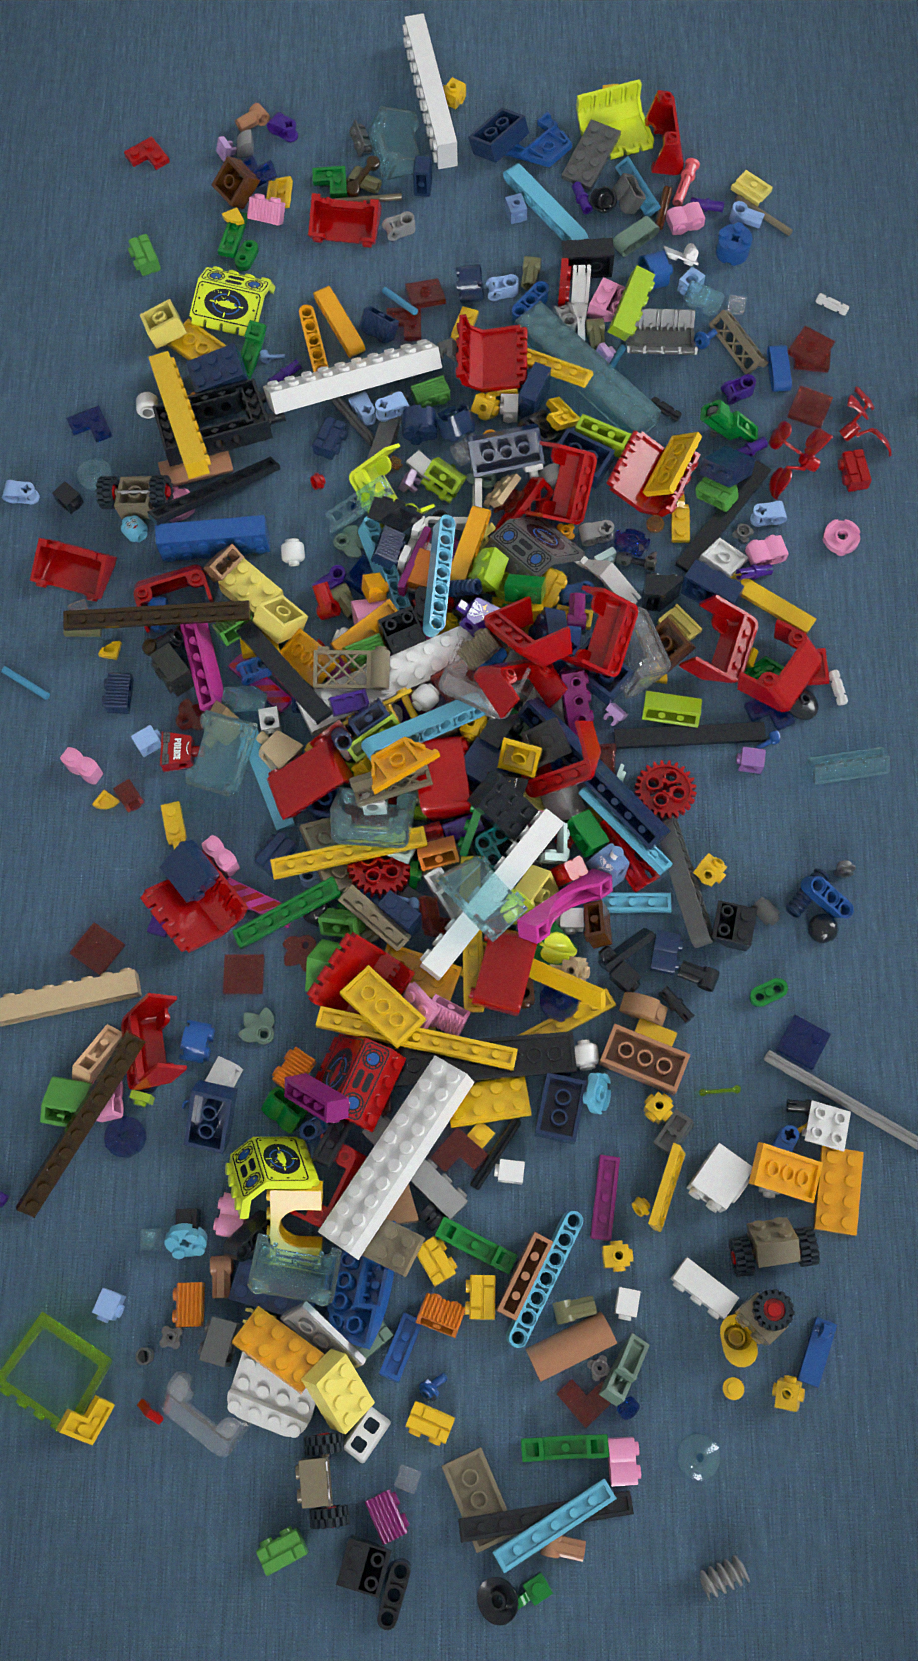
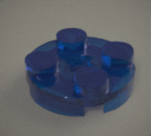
M621 529L616 531L613 540L615 550L632 553L636 557H641L644 552L648 551L650 539L648 538L647 540L643 532L635 529H626L625 532H620Z
M547 985L540 993L542 1012L547 1017L558 1022H563L570 1018L579 1008L580 1000ZM564 998L561 1004H556L555 999Z
M129 1116L112 1120L105 1131V1147L117 1157H132L139 1153L145 1145L146 1132L140 1121ZM128 1132L130 1140L122 1143L121 1134Z

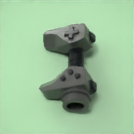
M625 545L624 551L618 552L616 563L625 566L629 564L645 567L646 570L655 571L657 552L650 553L645 559L635 558L631 549Z

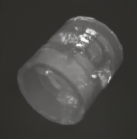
M473 433L465 436L462 442L458 441L450 446V451L460 466L470 462L466 438L475 436Z

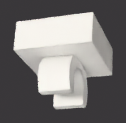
M543 464L523 467V470L529 472L530 478L539 477L538 470L543 469Z

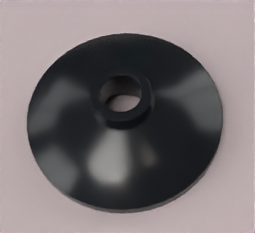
M805 688L788 712L800 720L812 719L818 712V701L813 693Z
M491 1577L485 1580L479 1587L477 1603L481 1614L487 1621L501 1626L508 1624L515 1618L519 1606L518 1596L514 1587L506 1579ZM499 1595L502 1597L503 1602L499 1600Z

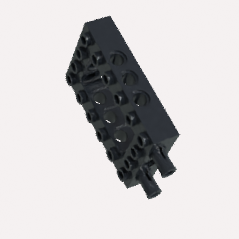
M254 378L188 396L191 410H193L197 423L246 411L247 417H239L236 420L225 423L221 422L218 425L203 427V429L199 430L208 456L273 438L271 425L286 421L284 412L279 414H267L263 406L264 403H267L265 392L260 393L258 391ZM164 403L152 406L169 466L180 465L183 463Z

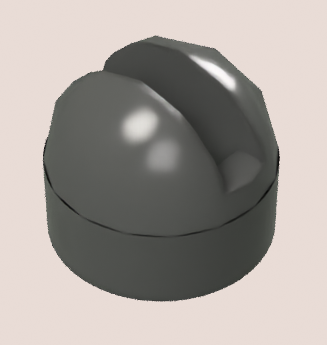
M142 1347L136 1352V1361L140 1365H148L153 1361L155 1354L151 1348Z

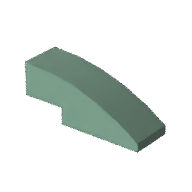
M631 1333L614 1361L599 1395L616 1407L625 1401L631 1383L636 1380L650 1346L648 1343Z

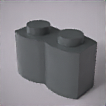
M623 173L612 188L617 195V201H619L621 210L625 214H635L646 200L644 192L632 174Z

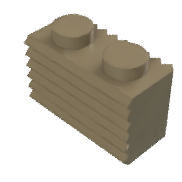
M487 628L477 630L474 633V638L470 641H464L459 646L460 650L457 653L469 670L475 671L503 648L494 633Z

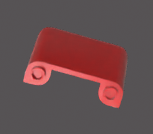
M658 90L645 117V126L651 125L654 128V134H662L663 140L662 149L656 161L652 162L651 172L679 175L684 168L675 98L669 91Z
M312 193L308 236L312 238L313 242L322 243L325 240L362 244L363 247L371 248L372 245L376 244L382 205L378 199H370L368 204L366 200H363V202L336 200L330 197H321V194Z
M38 538L30 581L36 582V586L47 588V585H52L78 592L87 596V600L97 602L98 599L103 597L116 565L117 557L52 539Z
M463 736L435 738L423 742L422 744L426 748L438 750L440 757L427 764L433 784L418 789L422 813L432 821L472 813L469 812L471 804L467 801L472 791L469 789L464 757L470 749L468 740ZM426 774L420 775L416 780H426L427 776Z
M319 739L314 743L315 747L280 770L276 768L268 773L267 782L278 812L283 820L299 815L307 806L332 790L339 788L344 782H350L349 778L354 777L332 739Z
M491 927V930L487 929L484 941L487 942L477 984L476 987H471L469 999H472V1005L518 1016L537 944L519 937L518 931Z

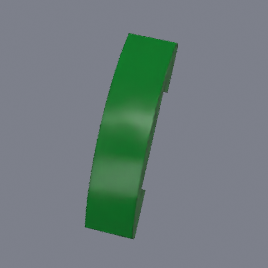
M252 320L248 323L244 335L246 339L241 350V356L249 379H251L258 362L266 332L265 324Z
M445 1216L434 1235L508 1275L518 1256Z
M608 1434L521 1438L522 1462L609 1458Z

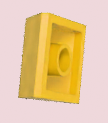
M503 738L497 768L535 778L543 749Z

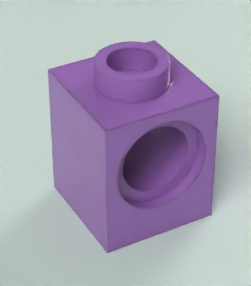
M743 747L741 753H737L736 764H739L738 771L761 774L764 768L766 750Z

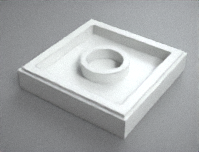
M719 538L700 555L699 560L707 563L709 567L716 571H722L727 577L731 578L736 573V570L747 562L749 557Z

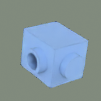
M102 1288L92 1313L98 1315L96 1319L108 1323L109 1320L116 1321L117 1317L120 1318L125 1306L123 1303L126 1296L110 1289Z

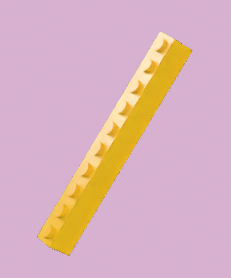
M168 351L149 356L148 358L188 478L192 479L209 474L208 466L211 465L205 444L202 443L203 439L193 410H191L192 408L174 357L171 358Z

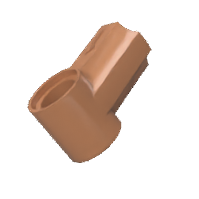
M255 103L250 107L249 112L237 118L235 123L239 131L243 132L256 125L265 126L270 120V115L261 104Z
M226 1255L211 1256L212 1298H228L230 1294L234 1261Z
M561 1535L540 1549V1554L551 1558L563 1557L583 1562L586 1541Z

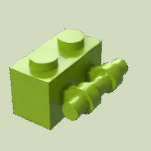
M440 457L432 459L424 473L430 480L424 477L420 483L425 486L426 490L438 495L440 500H445L450 504L453 497L448 493L454 495L459 492L467 476ZM435 483L441 486L443 490L437 487Z
M496 547L483 548L472 562L473 568L468 574L467 579L478 578L482 583V590L484 592L498 591L509 558Z

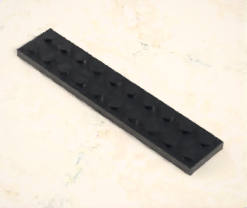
M573 1031L474 1039L518 1049L514 1070L400 1046L398 1049L395 1046L393 1050L406 1058L394 1087L415 1086L434 1056L465 1072L473 1081L547 1075V1073L564 1074L577 1072Z

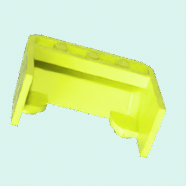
M399 443L383 448L351 471L349 475V481L368 513L374 496L382 498L384 495L392 498L393 501L398 499L385 475L390 472L392 467L388 455L400 447ZM408 503V505H411V506H414V507L417 508V506H416L415 504H413V503ZM431 504L417 509V512L425 514L433 509L435 505ZM379 523L381 529H383L385 525Z

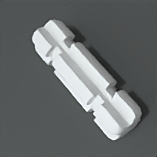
M822 293L816 299V303L824 304V307L835 312L839 311L841 315H846L849 310L848 305L844 303L842 305L841 302L831 297L826 298V295Z
M833 670L829 672V680L832 681L831 686L835 697H837V705L842 706L847 704L848 699L844 695L846 692L842 680L839 679V671Z

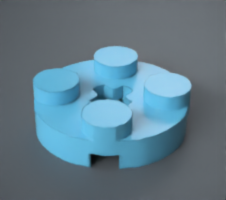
M590 1073L588 1076L587 1092L583 1094V1103L587 1104L589 1111L594 1114H602L601 1111H606L610 1103L611 1090H608L607 1083L611 1084L609 1076L605 1073Z
M176 1224L165 1235V1247L172 1252V1256L176 1259L201 1256L204 1254L207 1246L208 1237L206 1232L200 1227L198 1230L192 1228L193 1224Z

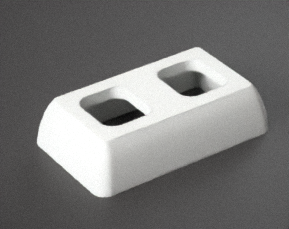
M371 1407L354 1425L344 1440V1450L359 1462L365 1463L390 1426L391 1421ZM369 1417L374 1418L380 1423V1427L375 1434H371L364 1428V1423ZM356 1436H360L367 1442V1446L362 1453L357 1452L351 1447V1443Z

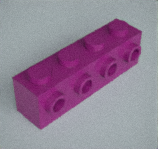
M581 668L559 672L560 678L568 688L562 696L566 725L577 736L575 721H594L593 711L589 710L591 695L586 689V684H589L588 675Z
M307 1073L285 1077L284 1097L326 1123H338L340 1120L348 1118V1110L350 1108L348 1097Z

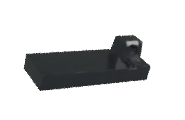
M643 928L614 950L609 946H605L598 951L601 958L598 963L601 968L610 972L656 937L652 931Z

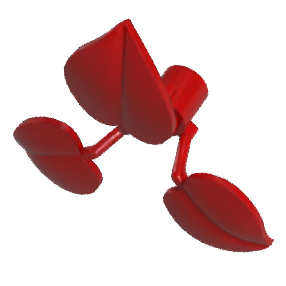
M855 386L854 392L858 393L864 400L865 406L862 407L853 395L849 396L847 406L856 409L859 413L852 421L839 430L840 434L848 442L855 435L858 438L863 434L872 432L885 444L889 457L892 456L888 440L878 429L870 428L859 432L861 427L856 421L861 415L868 420L869 417L865 410L868 407L874 410L875 407L863 390Z
M786 421L778 424L770 437V447L777 450L784 443L800 455L798 460L800 466L779 467L773 473L769 482V490L774 499L778 500L779 495L788 486L792 478V471L790 469L802 471L807 469L815 472L819 468L820 459L816 458L815 455L833 438L832 435L822 429H815L808 436L805 443V453H802L786 441L792 432L791 425Z

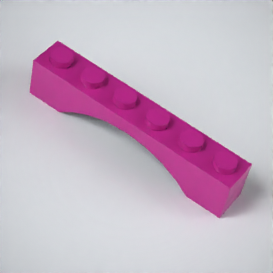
M594 868L588 871V874L579 877L517 919L519 937L538 944L550 935L552 924L563 912L583 903L601 900L613 891L612 875Z

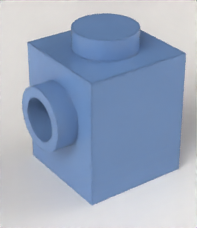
M519 193L505 197V210L510 223L515 224L526 221L527 207L522 194Z

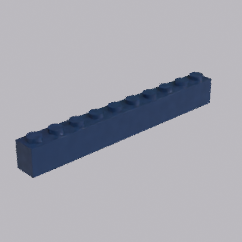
M539 697L528 700L517 715L530 728L557 717L573 752L560 759L567 766L582 761V747L579 737ZM599 759L593 778L584 783L649 850L659 845L671 830Z

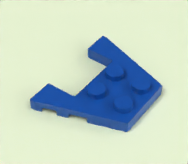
M546 112L537 120L538 126L544 129L545 132L526 148L517 144L511 151L505 154L506 156L550 167L572 149V142L563 130L558 128L556 121L552 120L550 113Z

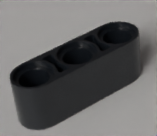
M258 1210L225 1241L223 1245L224 1255L239 1262H244L269 1239L267 1238V1225H270V1220H267L266 1211Z
M404 1558L397 1559L390 1570L377 1617L378 1625L383 1630L393 1629L399 1617L411 1574V1564ZM401 1564L407 1568L405 1576H398L396 1574L395 1567ZM397 1588L401 1594L400 1598L396 1600L391 1599L388 1594L389 1590ZM384 1612H391L393 1614L394 1620L391 1623L383 1621L382 1614Z

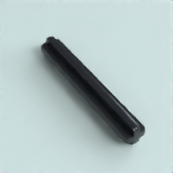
M517 1118L510 1120L472 1179L471 1187L476 1190L481 1188L520 1127V1120Z

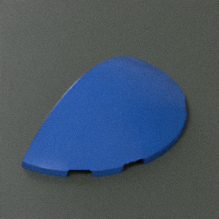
M341 1249L339 1253L333 1255L328 1265L323 1284V1303L327 1306L330 1316L328 1319L331 1325L348 1342L370 1350L385 1316L394 1271L363 1256L358 1260Z

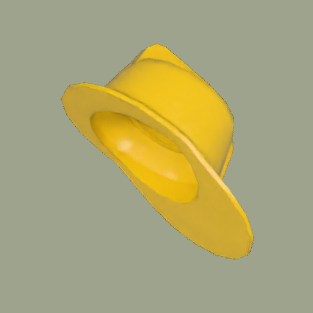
M733 1314L727 1316L720 1326L723 1352L731 1364L737 1367H747L756 1360L758 1355L757 1343L750 1336L752 1332L748 1327L743 1328L735 1319L737 1315Z

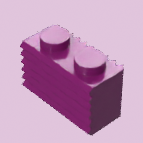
M389 1488L365 1501L383 1545L408 1532L407 1527L410 1524L406 1514H401L397 1505L400 1504V1501L395 1491L391 1492Z

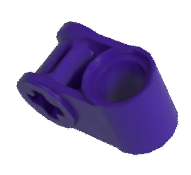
M277 112L267 122L266 126L273 135H277L287 142H295L298 139L295 120L281 112Z
M746 374L725 382L720 389L725 393L727 403L734 404L752 396L756 378L753 375Z

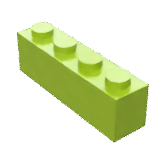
M638 265L634 268L607 331L608 333L624 341L630 336L633 337L637 329L635 326L636 321L639 322L643 314L641 311L642 306L645 307L649 299L647 294L654 287L655 282H653L655 274Z

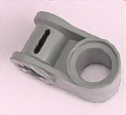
M408 211L389 217L382 223L390 241L411 235L416 229L414 215Z
M567 302L566 305L559 307L553 306L554 318L560 327L561 333L567 337L575 335L577 317L571 302Z
M610 520L584 523L579 526L583 546L610 542L614 537V524Z

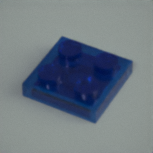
M794 1015L776 1051L813 1070L831 1034Z

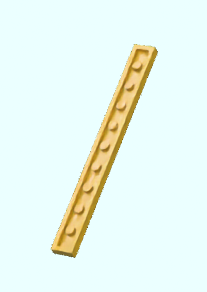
M320 1006L316 1028L392 1044L362 1015ZM418 1028L401 1045L509 1070H514L518 1051L516 1048L424 1028Z

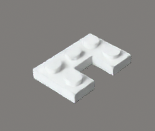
M425 516L413 525L410 540L404 546L399 557L397 571L400 577L423 528L426 526L424 524Z

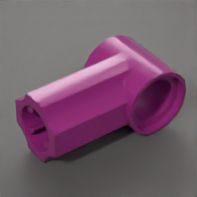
M569 594L567 626L581 627V630L586 629L585 594Z

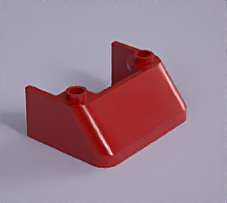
M540 441L539 445L552 448L551 459L553 463L560 465L552 501H543L540 505L539 513L525 510L524 514L579 525L585 518L597 457L589 451Z
M197 564L138 581L133 588L137 607L148 603L152 597L188 586L194 588L205 586L209 602L214 601L202 567ZM144 626L146 632L149 633V626Z
M582 586V590L593 595L591 608L594 613L598 614V618L588 650L579 649L574 657L566 656L561 660L582 669L616 677L622 668L637 620L638 607L636 604L605 588Z
M716 594L699 603L700 607L713 614L711 619L712 627L721 633L712 662L709 663L696 656L681 662L679 667L702 680L736 683L738 682L740 672L744 673L757 633L758 621L754 616Z
M529 596L495 610L484 617L486 628L518 654L540 667L548 666L559 659L573 654L570 627L568 626L538 640L532 639L521 630V628L534 623L531 598Z
M777 619L774 638L797 650L780 675L765 672L757 680L740 672L737 690L780 712H787L793 707L820 667L822 656L803 631Z
M515 660L481 666L474 673L476 682L500 718H504L520 700V697L512 687L516 681L529 679L548 708H552L568 690L552 663L548 666L540 667L529 660Z
M575 721L582 747V761L554 771L551 763L537 768L535 778L521 774L522 777L528 779L525 791L529 797L539 798L593 778L601 755L593 721Z
M147 993L123 1017L121 1023L122 1038L126 1031L144 1039L146 1042L127 1071L129 1089L141 1090L169 1084L187 1070L186 1065L166 1063L162 1030L170 1022L168 1008L177 1001V996Z
M344 1144L336 1158V1162L341 1167L346 1168L329 1206L322 1205L321 1210H308L306 1215L296 1211H291L289 1214L321 1228L367 1156Z

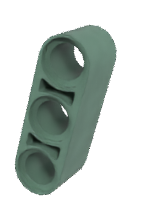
M645 216L615 236L613 239L614 248L625 257L653 239L658 234L660 228L649 216Z

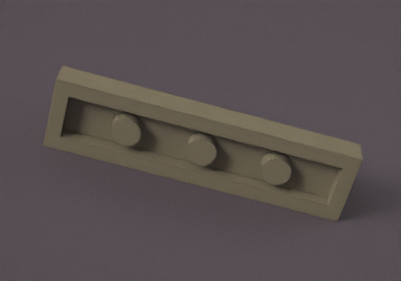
M723 309L708 324L711 329H716L718 332L717 337L745 374H751L758 366L764 368L769 363L731 312ZM722 319L724 321L723 330H718L715 325ZM727 332L734 334L733 342L726 341ZM736 345L743 346L742 355L736 354ZM746 358H751L754 363L747 369L745 366Z
M428 765L388 787L387 792L373 793L371 772L349 778L358 808L433 784ZM426 774L427 776L426 780H416L420 775ZM401 781H407V782H408V783L406 784V786H403V787H398V786H397V785L399 784V782H401ZM370 793L368 798L360 800V794Z
M352 884L344 889L338 901L396 951L410 940L411 935Z

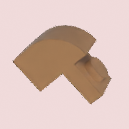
M625 992L619 1011L631 1018L645 1019L648 1022L663 1026L668 1008L660 1004V1000L640 993Z

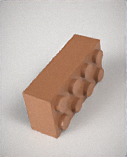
M614 1024L598 1065L674 1096L691 1054Z

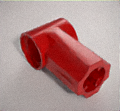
M328 582L312 586L318 603L316 608L318 617L321 620H326L339 616L341 607L333 599Z

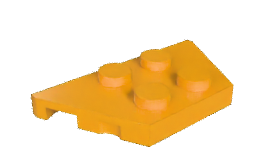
M404 736L371 755V776L373 779V785L371 786L373 793H379L439 758V751L436 749L430 750L424 744L414 742L412 739Z

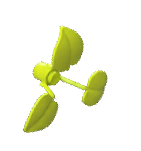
M512 889L503 903L502 916L509 924L516 925L517 919L532 910L534 905L524 894ZM559 932L550 933L545 938L544 943L542 941L539 942L543 946L541 957L551 964L563 963V960H569L570 956L574 957L577 954V949L573 946L571 940Z

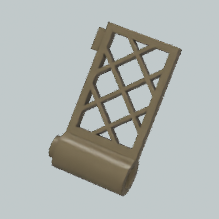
M318 646V650H314L313 689L389 690L390 651L386 650V647L377 646L375 650L369 651L330 650L329 646ZM318 655H327L331 660L322 667L318 663ZM340 655H346L349 659L343 667L335 661ZM359 655H367V663L362 667L354 661ZM334 662L340 670L332 677L325 669ZM351 663L359 669L352 677L345 671ZM324 671L330 679L325 684H317L318 676ZM341 672L349 678L345 684H339L335 680ZM362 672L366 676V684H357L354 678Z

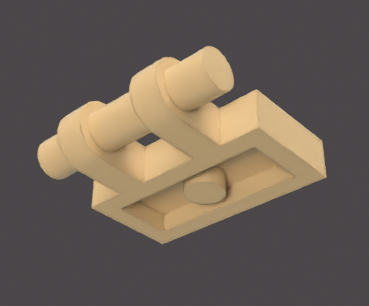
M517 473L502 477L494 485L493 491L485 497L486 500L483 506L489 508L491 505L495 508L502 505L521 477Z

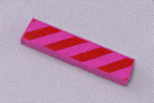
M229 877L227 879L241 899L246 902V905L249 907L248 909L259 915L282 904ZM291 923L285 925L284 927L289 928Z

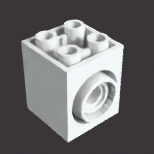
M718 1143L709 1153L686 1188L690 1190L689 1194L697 1200L701 1198L705 1201L708 1209L714 1213L717 1211L721 1213L727 1210L731 1202L735 1203L749 1183L748 1177L751 1174L752 1166Z

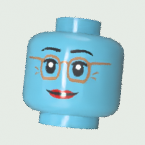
M126 516L122 520L121 532L131 542H141L147 537L148 526L139 516Z

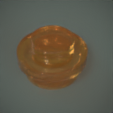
M394 455L392 458L388 457L392 464L391 468L399 471L403 467L401 459Z
M653 515L648 518L646 527L652 533H659L664 528V521L660 516Z

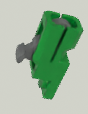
M718 399L713 401L712 404L708 403L701 408L700 420L711 428L710 436L712 438L716 437L718 433L722 434L729 441L741 436L750 443L758 439V426L739 411L731 413L730 407L722 400Z

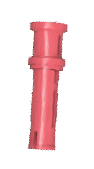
M688 158L685 161V169L680 174L681 181L672 201L676 207L682 206L689 185L695 179V172L700 166L697 159Z

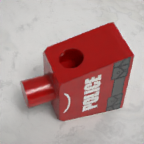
M162 732L160 766L163 772L191 768L194 766V757H205V747L195 746L192 736Z

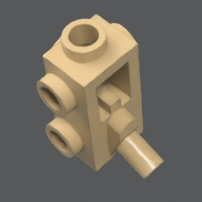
M570 956L569 960H563L562 965L550 964V966L584 981L590 976V967H588V962H586L587 958Z

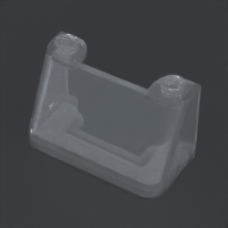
M638 607L637 620L624 658L625 664L634 671L632 680L623 689L626 699L639 695L663 677L671 668V662L648 611L642 607Z
M186 1371L176 1372L167 1385L162 1401V1411L219 1457L228 1456L235 1449L252 1423L228 1417L223 1419L219 1425H216L189 1403L195 1394L191 1389L193 1377Z

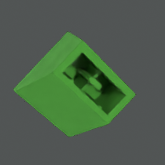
M53 1076L42 1101L40 1123L66 1127L90 1090L92 1083Z

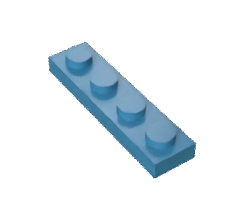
M627 156L615 166L620 176L623 173L632 174L636 178L639 187L646 197V200L640 206L644 215L650 217L657 212L661 206L631 158Z

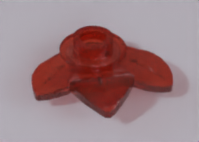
M514 488L504 503L494 508V513L504 510L506 514L511 513L516 508L518 501L524 498L525 493Z
M186 698L178 707L179 714L176 717V724L182 730L190 728L202 730L201 724L206 718L207 712L200 710L199 703L192 705V702ZM185 719L189 720L185 724L182 723Z
M304 935L300 938L296 936L288 937L282 944L288 950L284 956L285 966L300 964L303 971L306 972L307 957L316 947L315 939L309 935ZM305 941L309 943V946L306 949L303 946Z

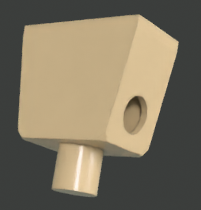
M262 731L256 737V740L261 744L259 757L271 770L276 768L280 770L295 760L296 755L300 756L302 754L303 745L280 731H276L271 737Z

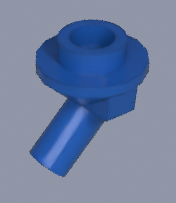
M713 328L707 334L702 331L696 333L694 341L697 347L705 349L710 344L709 340L717 335L718 332Z
M441 1373L433 1381L429 1379L423 1381L419 1385L422 1398L427 1401H435L439 1395L437 1388L448 1380L447 1376Z

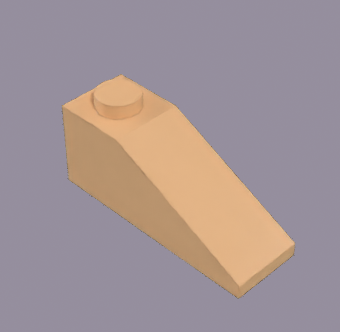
M107 1024L74 1063L72 1080L88 1083L96 1080L121 1041L122 1032Z

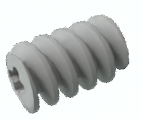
M735 1555L732 1556V1564L728 1559H724V1567L720 1563H716V1571L709 1566L708 1575L703 1570H700V1581L709 1601H711V1592L716 1598L719 1597L718 1589H721L726 1594V1585L735 1590V1581L740 1586H743L742 1578H745L750 1583L742 1562Z

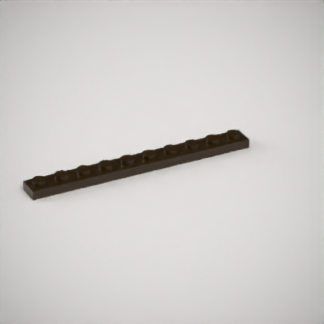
M249 600L63 611V629L65 631L251 620Z
M126 1031L17 1203V1211L34 1218L36 1217L146 1043L144 1039Z

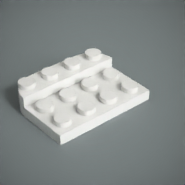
M242 1352L231 1389L227 1395V1408L229 1412L242 1420L282 1436L298 1437L306 1429L316 1407L308 1390L305 1389L302 1394L298 1393Z

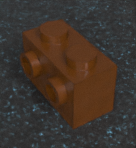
M603 900L583 904L584 936L586 942H589L593 949L612 945L610 913Z

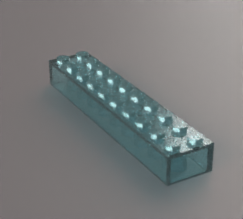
M541 301L515 320V325L527 327V345L532 350L593 371V376L585 388L572 383L569 384L618 429L631 434L633 431L639 433L643 431L646 433L659 423L661 410Z

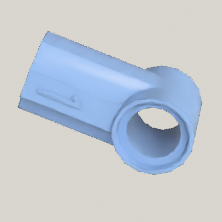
M737 201L732 206L729 220L732 224L741 222L760 228L765 214L749 209L744 202Z

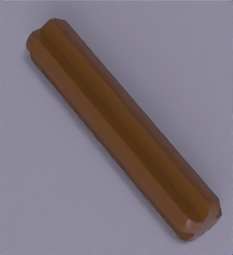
M665 186L660 200L661 208L658 210L655 221L660 230L663 229L672 194V187Z

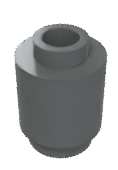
M761 897L752 906V908L757 909L756 916L766 926L768 924L773 926L780 920L778 915L781 912L768 899L766 900L764 897Z

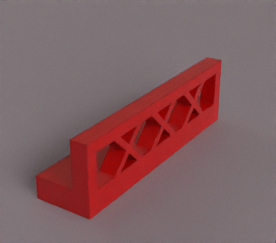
M532 477L497 523L493 533L507 520L521 518L525 510L531 511V503L533 501H536V509L532 512L539 513L541 503L545 500H550L554 494V490L543 477ZM544 487L547 494L544 498H541V490Z
M605 820L599 823L609 839L607 845L612 843L614 846L621 847L624 851L623 855L629 860L630 864L625 878L635 893L660 878V875ZM634 853L640 857V861L636 859ZM645 870L649 871L652 878H648L647 874L645 873Z

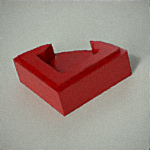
M141 1399L138 1402L137 1406L142 1413L160 1425L164 1420L163 1416L158 1411L153 1410L150 1407V1403L146 1400Z

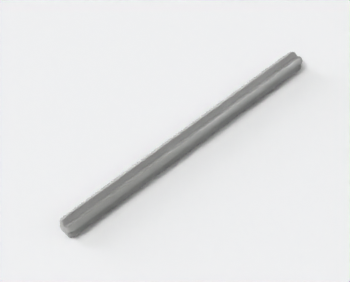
M772 1051L766 1053L764 1057L766 1062L918 1150V1136L776 1053Z

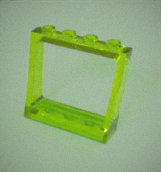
M42 1311L0 1370V1392L7 1397L12 1394L18 1398L15 1401L24 1409L28 1406L35 1410L33 1412L35 1417L41 1421L45 1418L52 1422L50 1427L57 1431L56 1428L61 1421L59 1417L6 1381L7 1376L42 1330L48 1331L98 1366L94 1377L75 1409L77 1413L83 1414L113 1361L109 1356Z

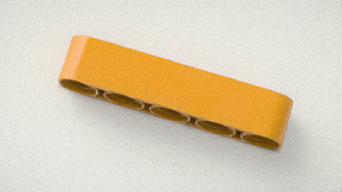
M326 286L313 292L318 307L347 356L351 358L365 352L366 349L361 337L331 287Z
M303 305L299 309L300 322L312 371L316 372L318 368L328 367L314 308L311 305Z
M472 506L451 564L450 581L467 579L468 574L472 571V562L479 552L490 520L491 510Z

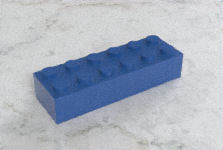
M264 515L166 523L158 526L155 524L156 546L162 560L167 562H174L175 560L189 561L195 558L209 559L231 544L243 556L252 553L264 554L265 552H270L269 531Z

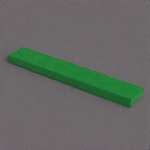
M332 876L233 930L232 932L239 948L243 949L335 899L341 895V892Z

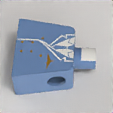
M610 843L588 860L586 865L590 869L594 868L611 874L612 888H614L624 880L630 863L623 855V849Z

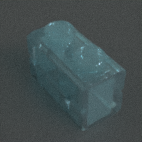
M691 280L683 298L687 302L686 306L696 309L698 306L702 308V313L709 316L712 313L717 315L724 301L725 294Z
M256 686L225 687L221 703L232 712L258 711L265 708L267 693Z

